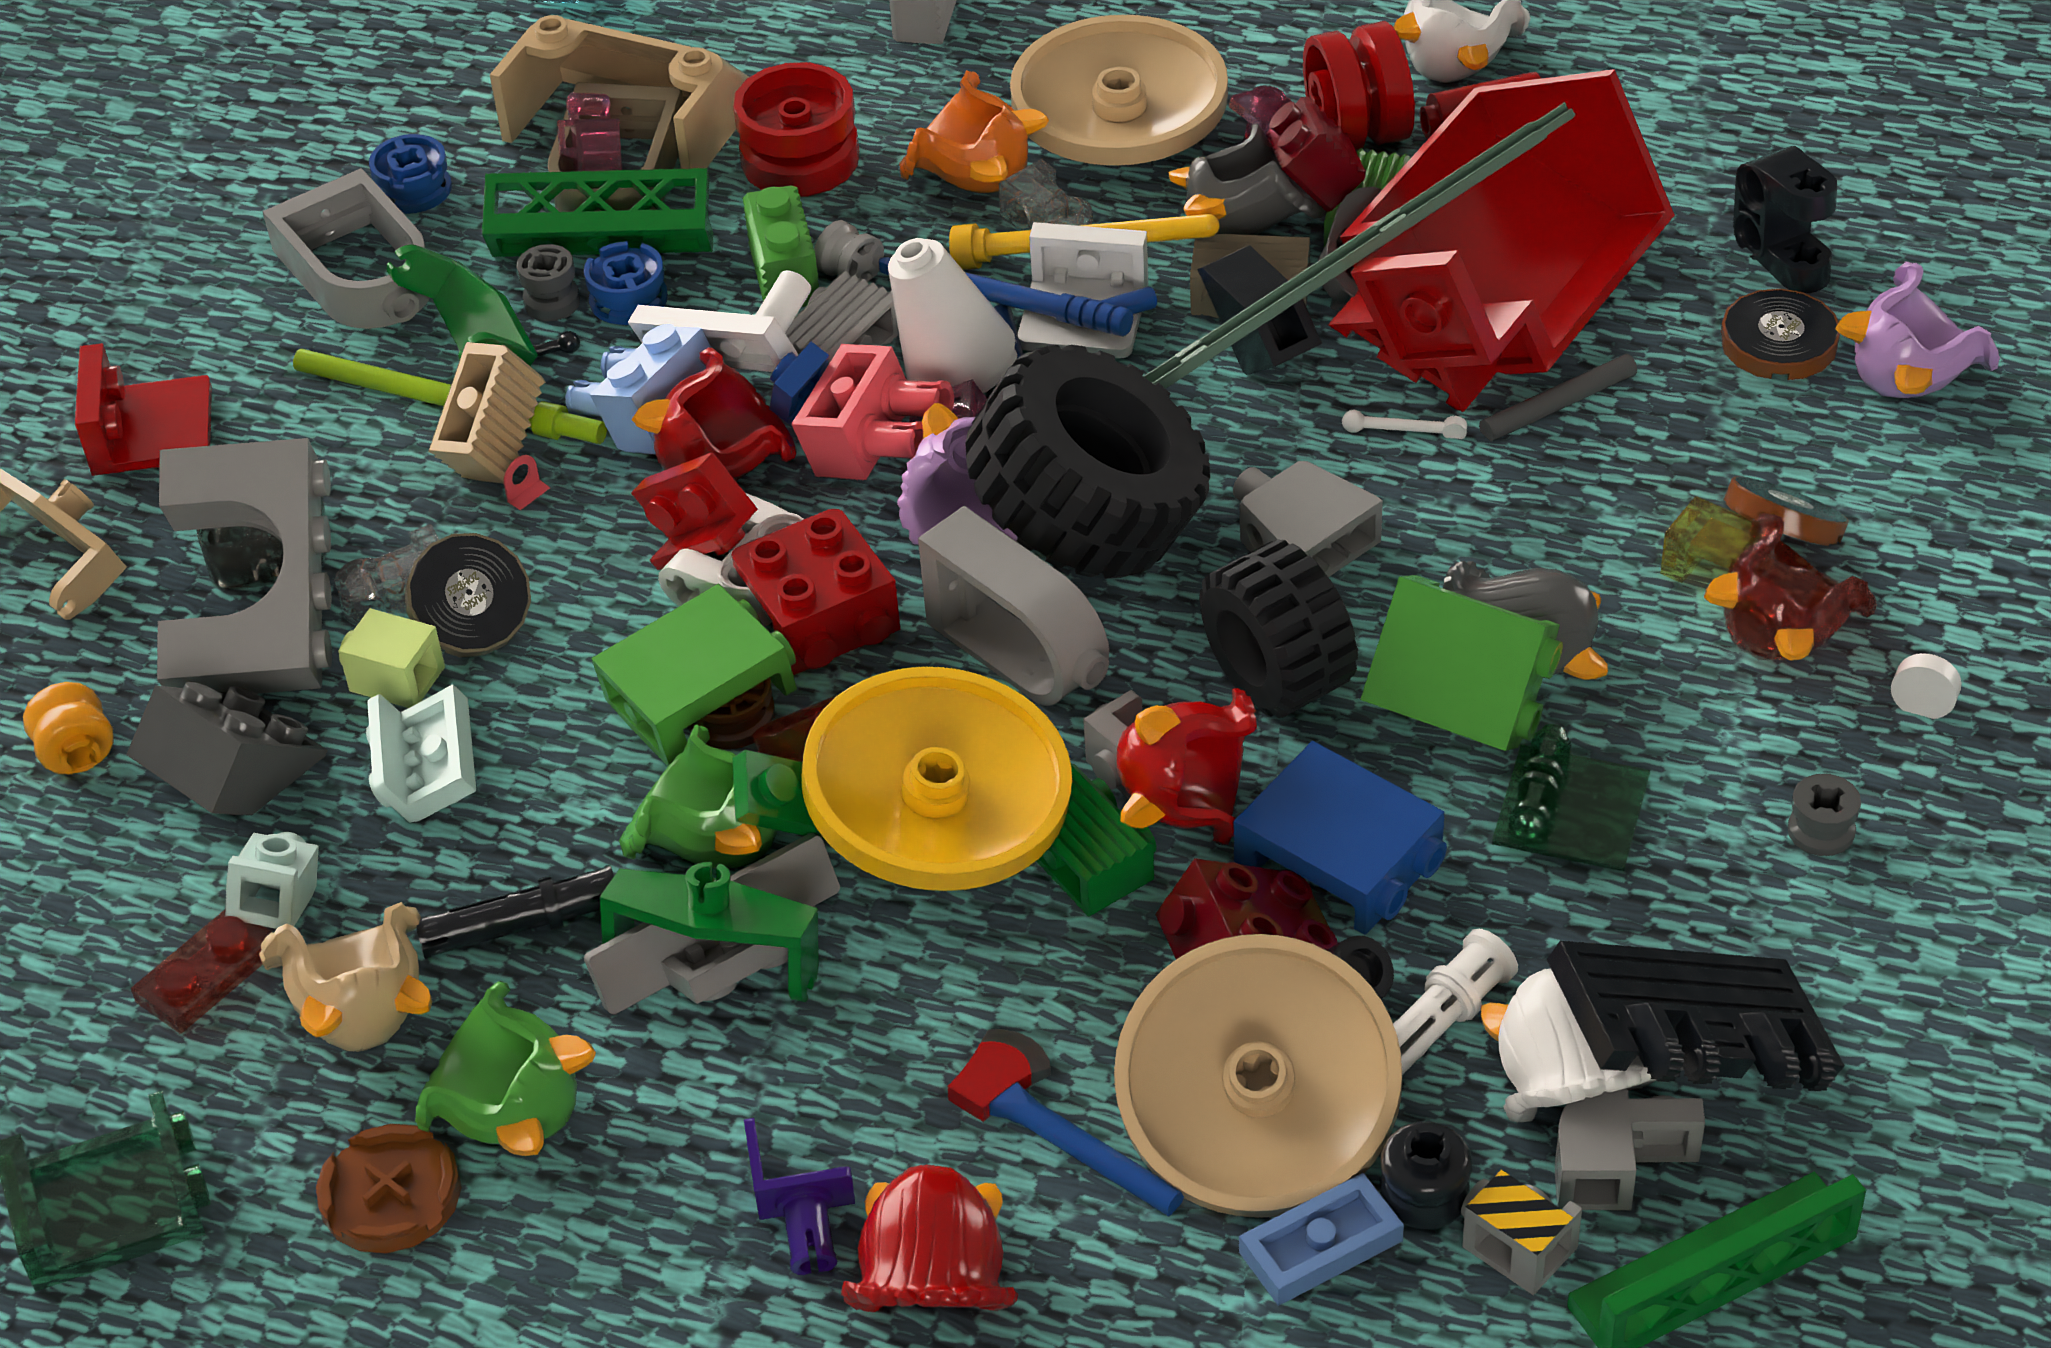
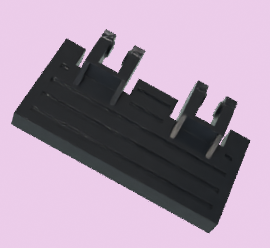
M1561 940L1547 958V962L1600 1070L1626 1071L1638 1055L1643 1066L1648 1068L1647 1074H1650L1651 1079H1656L1658 1082L1676 1081V1077H1680V1072L1684 1070V1076H1687L1688 1081L1693 1082V1084H1712V1080H1717V1077L1742 1079L1754 1063L1759 1074L1764 1076L1763 1081H1766L1767 1086H1771L1773 1089L1792 1088L1791 1086L1793 1084L1796 1085V1080L1799 1078V1083L1808 1091H1827V1087H1832V1081L1835 1080V1077L1845 1066L1786 959Z

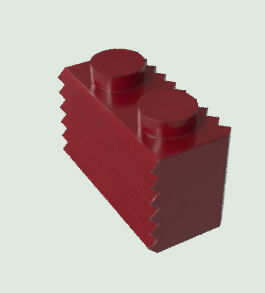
M1301 97L1296 103L1288 102L1275 113L1270 121V128L1266 135L1269 136V142L1275 151L1274 154H1276L1281 170L1326 212L1332 211L1343 201L1346 195L1351 193L1365 179L1366 171L1348 133H1343L1341 127L1336 126L1333 119H1328L1325 111H1320L1317 104H1312L1310 97Z

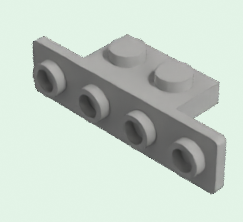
M809 833L731 875L730 880L812 907L837 894L840 890V884L823 839L815 833ZM643 922L587 952L584 956V961L604 1009L610 1014H617L668 985L677 989L696 1004L702 1001L722 998L735 989L737 982L760 969H770L788 961V948L695 939Z

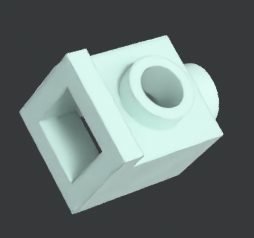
M292 832L269 835L253 833L239 856H232L228 862L225 919L275 929L285 924L295 926L317 886L319 845L306 843L302 837ZM261 886L280 890L279 902L256 898L255 895Z

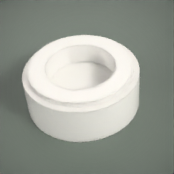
M1915 654L1904 659L1898 666L1891 684V694L1895 703L1903 711L1938 719L1952 711L1961 691L1962 683L1958 671L1947 660L1932 654Z

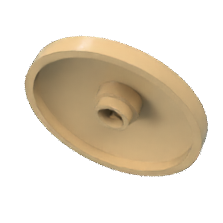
M1140 15L1092 17L1052 30L1033 42L1022 53L1014 65L1011 74V105L1015 111L1036 109L1048 117L1049 122L1046 127L1034 132L1029 138L1051 153L1074 161L1097 165L1119 166L1147 163L1175 155L1190 148L1205 138L1217 126L1227 106V68L1220 53L1207 39L1180 24Z
M1254 934L1224 938L1198 947L1173 961L1146 986L1135 1001L1120 1033L1114 1067L1117 1103L1126 1132L1133 1147L1152 1173L1181 1191L1186 1200L1220 1213L1243 1217H1277L1347 1180L1365 1173L1380 1155L1387 1139L1392 1133L1402 1095V1064L1398 1037L1389 1013L1371 985L1348 963L1331 952L1302 940L1279 935Z

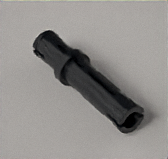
M611 864L598 870L553 882L551 875L538 878V886L422 916L416 930L419 942L422 944L421 948L424 958H432L433 955L550 924L551 930L564 927L563 920L600 911V896L614 877Z

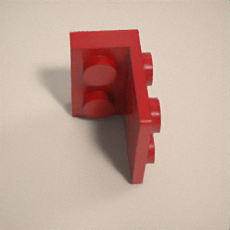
M103 343L80 346L75 426L92 476L159 467L160 450L210 446L212 385L209 376L201 375L124 386L120 366H110Z

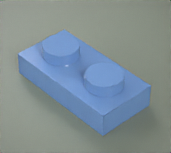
M1361 1173L1240 1235L1239 1253L1279 1306L1403 1242L1404 1224L1366 1175Z

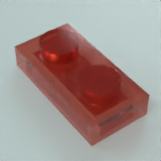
M226 909L223 910L130 988L135 1002L181 1035L263 965L259 953L262 950L261 943L271 933L269 929L264 926L245 923L238 917H225Z

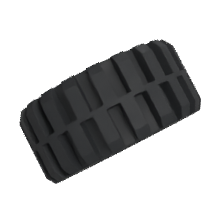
M1072 344L1062 349L1059 345H1052L1025 353L1008 368L967 432L965 446L969 478L976 480L974 483L976 495L982 505L988 504L993 510L992 519L1002 530L1006 528L1011 530L1018 537L1017 543L1030 552L1032 549H1035L1045 555L1046 562L1058 568L1066 565L1075 568L1076 574L1087 577L1098 576L1102 573L1105 579L1139 574L1152 568L1155 562L1162 559L1206 500L1210 479L1209 455L1205 454V442L1200 431L1193 430L1191 427V416L1183 406L1177 407L1169 399L1171 393L1160 383L1156 385L1143 377L1144 372L1132 364L1125 366L1116 362L1114 355L1101 350L1096 353L1087 352L1086 346Z

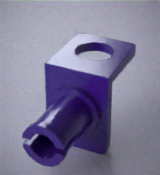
M744 1119L759 1220L781 1216L785 1218L791 1257L790 1269L793 1273L797 1275L812 1273L808 1253L810 1246L815 1247L819 1272L832 1270L837 1265L838 1260L833 1247L828 1209L855 1204L851 1168L845 1166L764 1180L755 1119Z

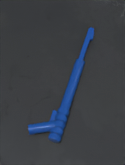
M883 257L879 259V271L881 273L889 275L888 264L891 258ZM965 272L990 302L1055 317L1059 322L1121 337L1126 336L1130 332L1134 314L1156 308L1157 306L1156 293L1150 286L1099 301L1066 293L1058 295Z

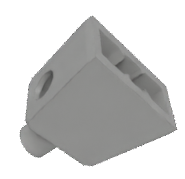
M1298 461L1272 479L1256 467H1250L1239 475L1233 486L1234 497L1241 501L1240 540L1250 552L1271 541L1274 542L1278 539L1286 540L1289 544L1294 543L1299 546L1307 556L1310 555L1325 574L1330 577L1381 542L1383 500L1308 461Z

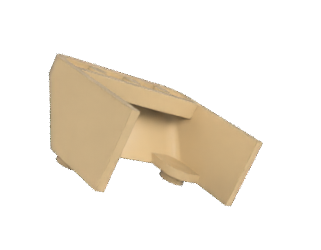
M557 15L542 17L531 25L490 73L502 141L512 143L562 81L572 84L579 82L676 87L681 89L684 104L673 117L681 169L707 168L736 130L733 109L735 92L749 78V76L719 55L704 48L667 42L565 19Z

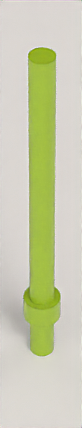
M306 349L297 350L293 359V367L296 371L443 407L451 384ZM540 401L535 407V415L528 419L531 424L529 428H531L534 435L558 440L562 435L600 445L604 442L607 435V428L603 421L571 414L566 406L546 401Z

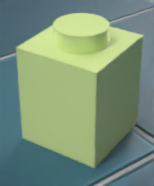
M369 608L355 629L345 635L338 650L339 660L343 666L350 692L371 698L381 694L390 703L410 708L422 701L445 668L435 626Z

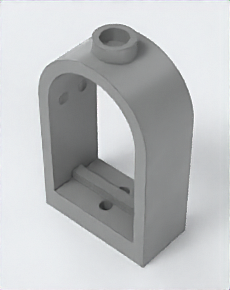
M362 168L262 211L273 252L335 321L346 326L363 329L391 326L409 321L429 301L430 297L398 286L389 275L367 281H353L340 278L332 274L311 251L369 224H372L395 250L405 245H417L426 249L421 232Z
M966 506L961 507L918 538L926 622L928 625L1040 705H1054L1077 687L1081 686L1085 690H1090L1103 680L1109 668V644L1105 629L1089 600L1065 575Z

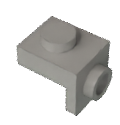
M1132 690L1110 703L1101 705L1092 714L1083 719L1086 762L1092 766L1097 778L1102 779L1111 790L1117 788L1128 799L1131 796L1122 785L1117 771V746L1122 732L1135 721L1136 715L1143 711L1142 698Z

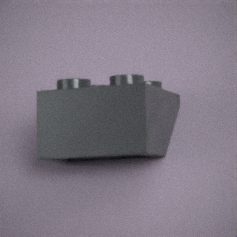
M186 682L183 688L155 685L126 755L210 813L252 816L323 759L328 750L306 736L308 728L301 722L284 715L272 714L263 708L265 699L250 690L230 686L228 692H217L199 683Z

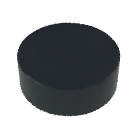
M1352 936L1335 944L1328 950L1361 974L1380 999L1384 998L1390 991L1394 979L1393 964L1385 948L1374 939L1366 936Z

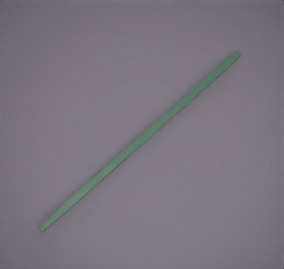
M1564 102L1537 121L1527 123L1201 339L1196 340L1143 377L1154 385L1160 383L1166 389L1546 139L1548 134L1575 117L1573 109H1568Z

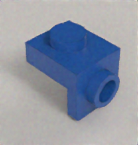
M812 341L809 342L798 356L793 352H789L779 362L770 376V380L774 384L769 409L790 426H792L793 420L828 365L830 355Z

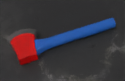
M1003 1029L988 1030L972 1058L947 1086L948 1100L982 1122L992 1115L1025 1126L1170 1217L1183 1202L1184 1196L1181 1191L1039 1103L1025 1090L1051 1075L1050 1061L1043 1048L1031 1037L1016 1031Z

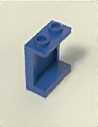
M1312 740L1234 820V862L1240 865L1259 868L1269 859L1279 863L1350 903L1355 909L1354 929L1366 935L1381 918L1386 920L1394 918L1405 903L1408 889L1420 876L1430 878L1442 864L1447 850V844L1443 842L1445 811Z

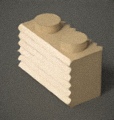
M467 342L428 452L441 459L442 463L448 464V467L454 469V472L461 474V477L504 484V475L507 468L519 457L518 451L524 447L521 440L527 437L525 429L531 426L528 419L535 415L534 410L536 405H538L536 397L542 394L539 387L546 383L544 378L505 345Z

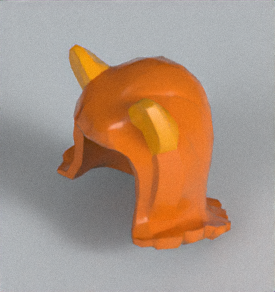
M966 70L960 81L961 88L959 93L952 97L926 129H916L912 141L909 142L907 155L899 163L901 177L908 180L909 175H913L915 168H921L938 175L945 181L966 191L992 193L1008 189L1020 179L1027 166L1028 137L1046 127L1049 122L1048 117L1036 109L1015 111L996 95L978 90L977 87L980 84L978 74L974 71Z

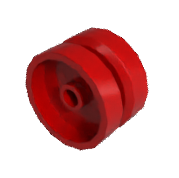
M1386 21L1358 26L1353 30L1350 41L1338 30L1313 35L1306 40L1303 51V77L1306 97H1310L1312 104H1317L1320 111H1325L1328 119H1333L1335 125L1340 126L1343 133H1348L1356 151L1364 147L1367 136L1378 146L1405 141L1411 137L1415 119L1413 82L1402 42L1391 24Z
M810 62L784 63L764 68L747 78L735 92L733 109L736 130L740 135L739 153L741 168L747 180L760 190L768 187L792 185L798 188L800 197H808L832 190L848 180L858 167L860 151L858 132L854 125L855 103L853 89L846 77L831 67Z

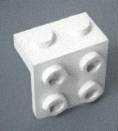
M1033 222L1029 236L1032 272L1030 288L1058 295L1066 293L1101 301L1148 286L1147 231ZM1024 310L1018 338L1022 349L1026 351H1035L1036 349L1052 345H1059L1062 349L1072 344L1086 346L1087 352L1096 353L1101 350L1114 355L1115 358H1126L1132 353L1142 312L1133 315V325L1130 332L1126 336L1121 337L1059 322L1055 317Z

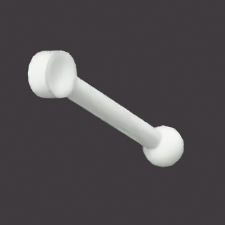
M1354 409L1346 412L1342 418L1343 428L1351 433L1359 432L1363 428L1440 433L1445 438L1464 439L1467 433V422L1459 416H1450L1444 422L1370 417L1364 416L1360 411Z

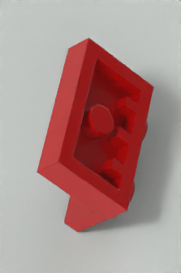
M713 452L646 477L631 492L644 508L645 515L650 523L661 530L668 538L664 545L650 559V562L657 570L663 569L681 549H691L703 554L714 552L717 556L725 554L744 538L746 532L742 529V526L758 510Z

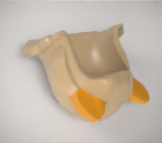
M402 902L385 908L382 925L329 939L324 943L306 945L301 933L290 924L278 927L274 933L271 932L261 943L262 950L259 955L265 969L269 970L283 966L284 989L295 1011L299 1013L301 1025L313 1036L320 1037L327 1043L346 1051H365L387 1043L399 1030L408 1013L419 1015L430 1011L433 1003L429 989L419 981L418 954L406 935L408 932L416 929L420 923L421 916L416 908L406 907Z

